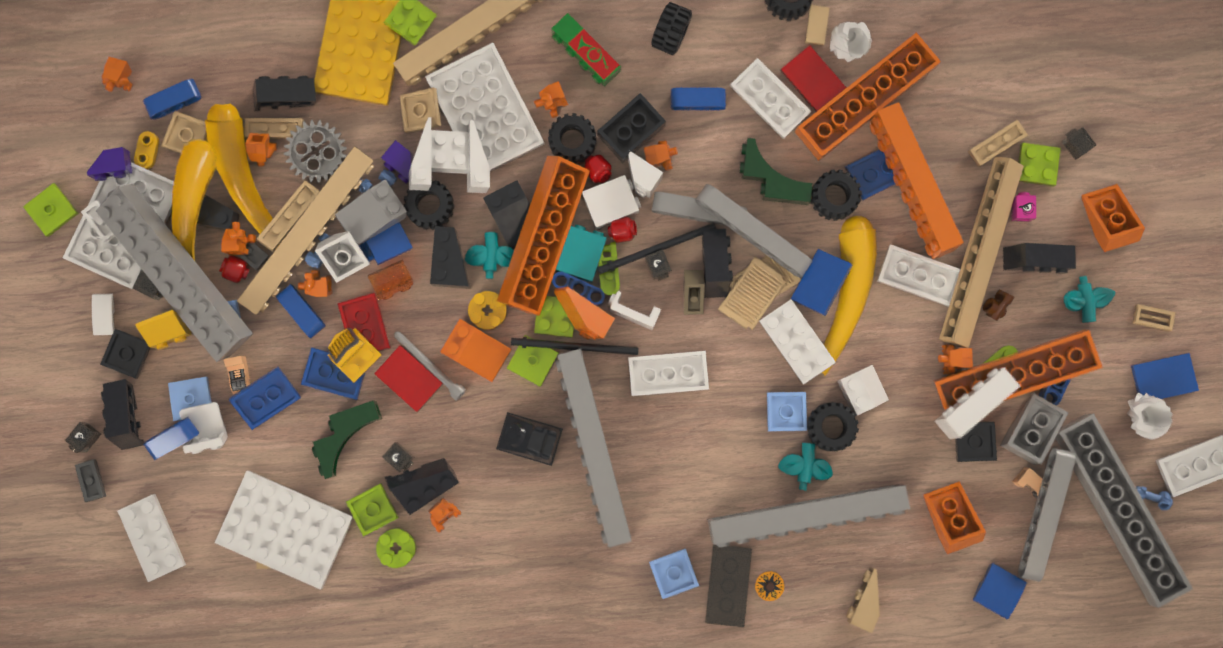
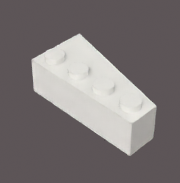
M995 368L986 375L988 377L986 380L975 384L970 393L961 396L954 406L946 409L934 421L949 439L961 438L1020 387L1005 368L998 370Z

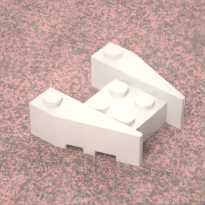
M428 117L409 170V190L429 191L431 172L467 174V192L487 193L490 188V168L473 120L469 121L467 132L431 130V117Z

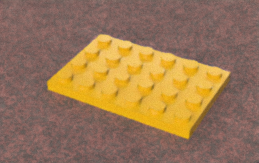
M330 0L314 80L315 93L388 106L395 73L393 63L397 61L401 36L384 24V21L399 0Z

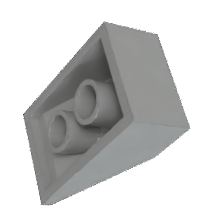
M384 180L368 189L337 212L335 216L344 230L350 232L359 246L405 219L407 211L388 182Z
M1033 393L1008 429L1000 446L1034 465L1042 464L1068 412Z

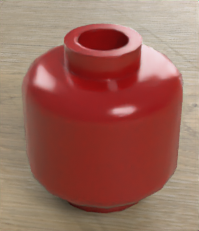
M591 155L585 160L584 168L590 170L588 177L594 183H604L611 177L612 166L602 155Z
M628 216L612 221L611 226H608L609 237H613L616 243L633 240L634 236L637 235L636 222Z
M230 255L228 258H224L219 272H222V278L239 283L241 279L246 280L250 269L246 268L247 262L245 260Z

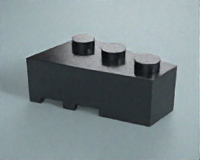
M435 226L430 284L436 287L471 289L456 229L454 227Z
M703 229L704 298L727 297L729 282H733L732 270L729 271L732 257L731 253H728L727 247H730V236H726V229Z
M1022 243L1003 248V271H1039V273L1056 271V274H1066L1068 270L1076 269L1074 245Z

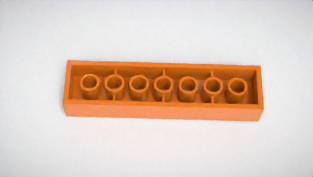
M916 32L799 125L795 133L816 159L820 161L869 122L878 110L889 106L934 70L941 61Z
M899 102L878 110L870 122V130L878 139L877 143L880 151H884L887 167L893 170L894 182L900 187L902 200L905 204H908L910 217L918 226V235L925 241L927 254L934 260L954 252L964 242Z
M547 156L497 302L529 314L540 316L590 170L560 156Z
M1084 329L933 381L945 411L949 407L954 406L961 396L970 393L975 384L988 378L986 375L995 368L997 370L1005 368L1020 385L1019 388L1005 399L1008 400L1103 367L1089 330Z

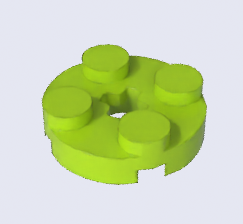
M400 528L390 529L379 537L376 545L377 556L383 565L391 568L403 567L414 557L416 542L412 535ZM394 543H397L398 546H401V550H398V554H395V552L391 550V547L394 546Z

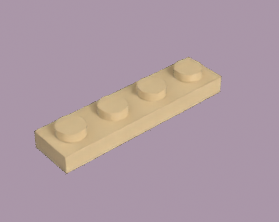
M304 181L259 235L257 241L273 252L320 191L307 181Z

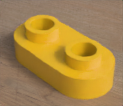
M150 131L140 134L134 155V163L147 170L154 166L159 147L157 135ZM150 138L149 143L145 144V139ZM145 156L146 160L141 162V158Z

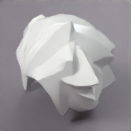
M844 22L833 29L830 52L834 51L838 59L844 58L847 62H850L855 58H861L863 54L866 55L869 52L872 39L870 31L864 22L858 24L856 22Z
M1138 393L1134 399L1128 400L1130 410L1127 414L1133 422L1130 428L1134 429L1136 434L1147 439H1156L1163 436L1169 430L1173 421L1171 419L1173 414L1164 400L1149 396L1147 393L1144 396Z

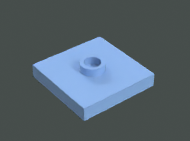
M208 377L168 383L173 421L181 420L179 414L181 409L212 403Z
M806 392L767 393L768 431H807Z
M686 548L649 561L662 600L699 586Z

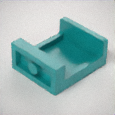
M575 224V227L571 226L556 272H565L580 280L593 283L607 237H604L602 232L593 230V233L585 231V227Z

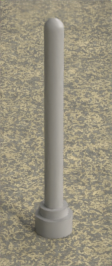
M399 331L394 333V337L449 389L450 396L455 401L464 395L466 389L462 385L454 384Z

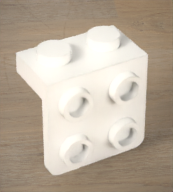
M212 402L181 409L179 412L181 420L189 417L199 431L196 437L184 443L183 449L185 453L192 452V454H197L204 449L211 448V450H216L224 445L228 435L218 403Z

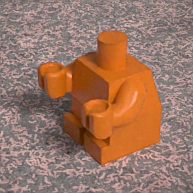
M108 57L104 66V72L102 73V83L106 85L105 89L112 92L114 87L121 88L122 86L124 90H131L133 84L127 78L131 75L132 70L127 61Z
M559 81L546 86L539 92L540 99L534 101L536 108L544 105L546 110L550 109L552 118L559 116L556 109L558 106H568Z
M250 133L245 142L247 155L251 161L257 162V166H264L267 159L277 150L276 143H269V134Z
M666 140L659 141L658 145L644 147L646 162L654 167L662 165L665 170L673 169L671 161L672 156L678 154L677 147L670 148Z
M232 222V229H226L224 232L221 252L228 255H248L249 249L246 248V244L255 243L256 236L249 234L247 237L245 231L240 229V223Z
M311 270V272L305 273L306 280L298 283V290H305V294L315 297H328L332 294L331 275L319 277V270Z
M951 344L942 345L944 349L942 350L943 355L938 356V361L944 362V375H951L955 373L956 369L973 368L972 348L955 349V346Z
M445 498L439 500L428 510L431 514V523L438 533L445 529L443 524L448 520L447 517L454 516L457 518L458 515H461V511L454 504L448 503Z

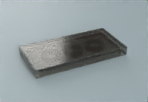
M713 544L705 623L744 628L752 548L718 547Z

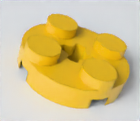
M483 291L475 294L468 306V315L478 328L492 330L504 322L507 315V306L497 302L499 296L497 293ZM486 305H490V309H493V312L489 313L488 316H485V312L482 311L483 308H486Z

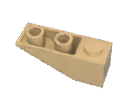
M870 567V570H866L863 575V586L856 591L854 597L856 599L855 604L850 606L846 617H848L847 621L872 633L880 616L877 570Z

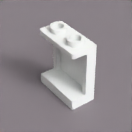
M625 175L582 192L596 230L603 228L604 225L614 220L639 213L638 208L641 207L638 197L633 196L631 191L634 190L633 184L630 179H626Z
M618 291L616 295L612 294L608 303L611 313L653 330L661 309L653 307L648 317L618 304L622 292Z

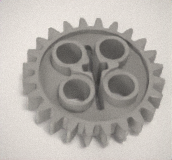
M311 120L308 126L304 121L303 128L296 125L298 131H290L293 135L292 138L286 137L290 144L284 145L285 148L289 149L284 155L290 156L286 163L292 162L293 165L289 169L293 170L296 168V176L303 173V180L309 176L310 182L313 181L314 177L320 182L323 176L327 181V175L330 174L332 176L334 174L333 171L337 170L338 165H341L343 162L341 158L347 157V155L342 154V151L347 150V147H341L345 140L338 139L341 133H334L336 127L328 129V122L322 126L321 120L318 121L317 125ZM316 132L323 135V140L320 143H315L312 140V136ZM326 141H330L327 146L319 150V156L314 154L306 161H301L303 157L312 152L311 148L313 146L318 148ZM299 144L307 146L305 154L297 153L296 148ZM327 148H331L335 152L334 157L331 159L324 157V151ZM312 159H316L319 162V167L316 170H311L308 167V162Z

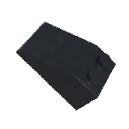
M518 180L483 197L508 247L515 250L530 207V203Z

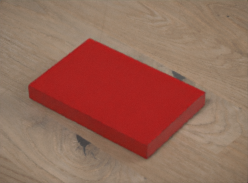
M810 45L780 70L815 112L847 88Z
M375 293L337 303L344 329L351 328L353 330L356 328L379 352L391 348Z
M401 345L374 373L416 412L443 385L435 375Z

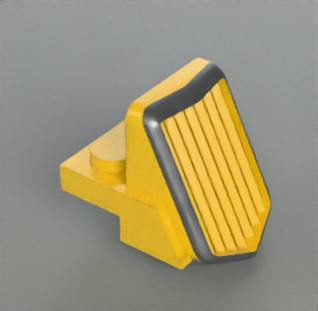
M347 328L336 334L327 349L330 360L354 383L382 356L356 328L353 330Z

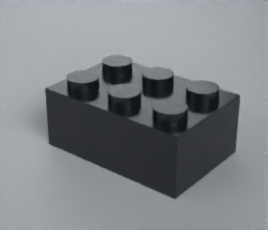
M640 93L597 130V136L624 163L628 160L630 151L636 153L665 127L666 120Z

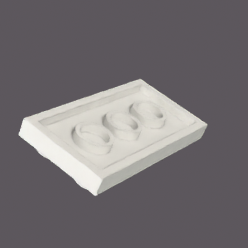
M758 58L730 84V87L783 139L811 113V110Z
M890 244L877 281L949 307L960 269Z
M789 300L759 321L803 385L836 363L792 300Z
M706 351L628 357L632 396L709 390Z
M1223 434L1155 460L1171 497H1176L1223 478Z
M152 494L118 510V514L148 582L186 565L156 494Z

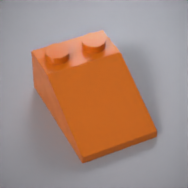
M1118 184L1081 196L1095 238L1104 252L1140 241L1145 227Z
M555 288L554 293L574 328L580 332L579 335L587 340L604 339L615 318L571 288Z
M459 319L440 352L493 382L512 349Z
M960 481L923 495L938 537L947 554L984 540L986 531Z

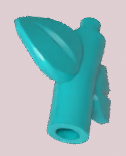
M485 232V246H472L465 255V262L472 266L484 265L483 271L486 272V279H493L494 272L497 271V264L502 267H509L514 250L508 246L499 247L498 233Z
M1087 276L1079 277L1080 284L1077 285L1078 290L1068 291L1064 296V304L1068 310L1073 312L1082 309V323L1096 322V308L1106 307L1113 300L1116 292L1105 287H1097L1092 290V285L1088 283Z
M802 443V457L797 454H789L778 465V468L785 474L791 476L798 475L797 482H800L799 490L806 491L807 483H811L812 477L816 480H827L833 476L832 468L826 460L815 459V444Z

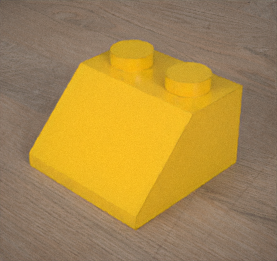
M174 310L135 324L148 346L157 348V350L169 347L168 344L174 341L175 343L187 340L186 337L192 335L188 326Z

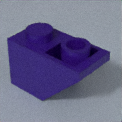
M395 140L382 155L381 159L384 161L383 166L391 172L393 170L398 172L399 175L397 177L407 184L413 155Z
M124 147L103 150L87 171V176L95 179V181L107 180V177L123 178L126 177V174H131L132 167L129 150Z

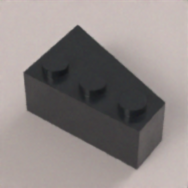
M261 76L255 79L252 89L254 112L260 111V107L271 106L272 110H276L278 106H289L290 108L314 106L316 102L314 78H309L308 76H298L295 79H290L289 76H280L278 79Z
M205 195L201 204L197 225L225 231L226 229H232V222H238L240 214Z
M126 379L103 384L101 398L104 402L102 415L106 426L103 429L105 438L121 450L143 446L144 440L139 439L137 429L141 427L140 421L136 422L135 419L137 404L133 385Z
M445 458L421 465V468L409 471V469L405 470L403 474L385 477L389 490L409 515L459 483L454 470Z

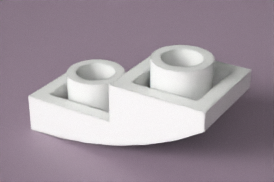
M113 294L92 295L93 335H112L114 332L113 314L115 309Z

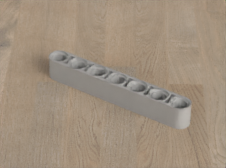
M706 184L695 201L699 206L793 275L802 278L811 265L812 260L715 187Z
M1053 448L1049 454L1018 567V576L1020 578L1040 582L1044 576L1075 464L1076 456L1074 452Z

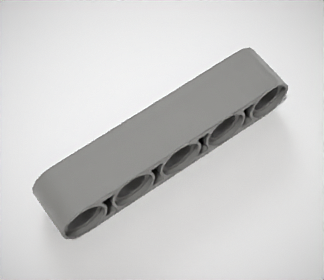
M655 192L652 205V212L727 226L699 206L695 201L696 198L665 192Z

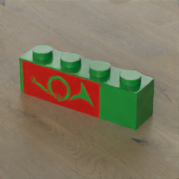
M569 13L551 28L554 41L559 45L562 43L566 47L565 51L572 58L575 56L579 60L578 64L584 71L589 70L593 74L591 77L597 84L601 83L605 87L621 72V66Z

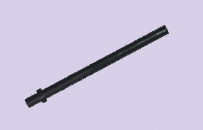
M711 223L618 260L607 261V264L597 267L598 273L613 272L618 267L702 235L703 229H716L714 223Z
M527 337L511 338V345L522 346V348L581 349V351L638 355L639 350L638 347L527 339Z

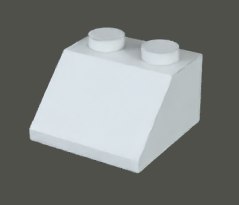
M630 151L628 154V164L633 187L636 189L635 193L642 198H645V196L650 198L661 182L663 172Z
M349 231L334 234L319 242L315 250L336 283L370 265Z
M873 365L837 380L851 412H854L856 416L889 400Z

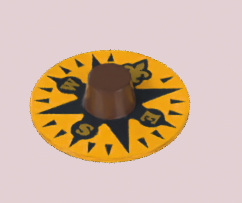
M767 571L758 576L755 582V590L763 600L774 601L783 594L784 581L779 574Z

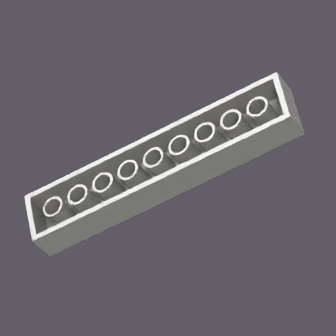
M133 184L118 186L96 210L97 214L212 358L218 362L230 357L253 333Z
M578 349L558 355L559 360H555L558 372L563 373L564 378L560 379L563 391L568 392L569 397L565 398L568 410L572 409L574 416L570 417L573 429L577 428L579 436H575L578 448L582 447L584 455H581L583 467L587 466L589 474H586L588 486L592 485L594 492L591 493L593 505L598 506L599 511L596 512L598 524L603 525L604 530L601 531L603 544L607 543L609 548L631 542L629 528L582 351Z
M1085 414L1061 427L1056 440L1062 450L1075 453L1076 459L1073 470L1149 605L1159 608L1192 590L1190 582L1095 415Z
M895 484L709 518L707 520L711 542L718 547H726L732 541L742 544L749 542V538L754 537L757 540L768 539V535L771 534L780 537L788 535V531L796 533L807 532L809 527L817 530L827 528V524L831 523L835 526L845 525L847 520L862 522L866 521V517L869 516L874 519L886 517L885 513L893 515L905 514V510L910 509L906 485Z

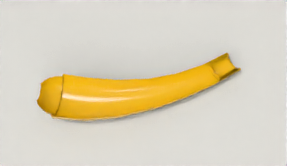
M215 104L207 114L205 126L208 143L213 146L216 152L217 171L232 199L248 221L261 234L273 217L266 209L254 184L247 158L243 118H240V114L234 105Z
M199 139L192 140L187 145H184L176 167L172 191L173 234L194 261L196 225L207 187L217 167L216 152L213 146L207 141Z
M863 216L849 217L842 224L841 233L839 234L841 259L851 263L853 266L840 289L834 321L823 344L835 362L849 341L862 315L874 277L877 257L876 229H873L871 222ZM831 367L822 372L824 376H826Z

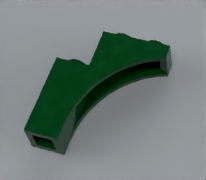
M747 138L746 143H742L741 155H744V162H740L739 173L742 174V179L764 182L761 183L760 195H763L764 201L800 205L810 204L813 183L792 180L775 171L762 157L754 138Z
M373 400L329 415L328 425L331 432L334 431L335 434L314 441V446L312 447L315 458L318 457L320 463L318 465L319 473L325 479L336 476L338 459L348 440L363 427L382 419L377 401Z

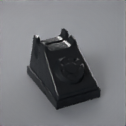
M507 412L496 449L552 466L563 429Z

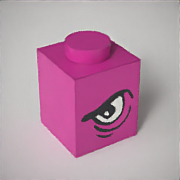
M1029 192L1018 193L1012 203V221H1033L1036 219V196L1030 195Z

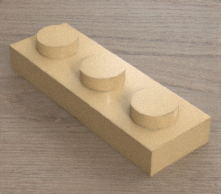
M245 118V138L247 139L250 133L269 134L270 139L292 138L293 135L290 131L297 132L296 125L303 128L304 119Z
M1017 119L968 152L977 166L980 167L1027 137L1028 134Z

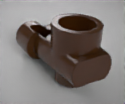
M999 289L994 299L989 298L985 301L983 311L986 312L987 316L998 321L999 318H1003L1006 315V308L1015 297Z

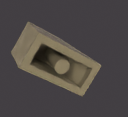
M684 270V314H703L705 287L703 270Z

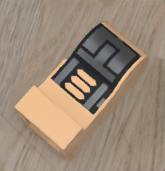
M237 356L224 359L231 391L233 394H236L250 385L246 357Z
M1024 467L1012 482L1018 487L1023 488L1026 486L1032 492L1034 498L1037 499L1043 479L1031 468Z

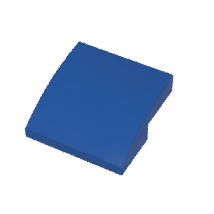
M991 563L983 581L977 587L973 600L1001 617L1009 619L1019 602L1027 582Z

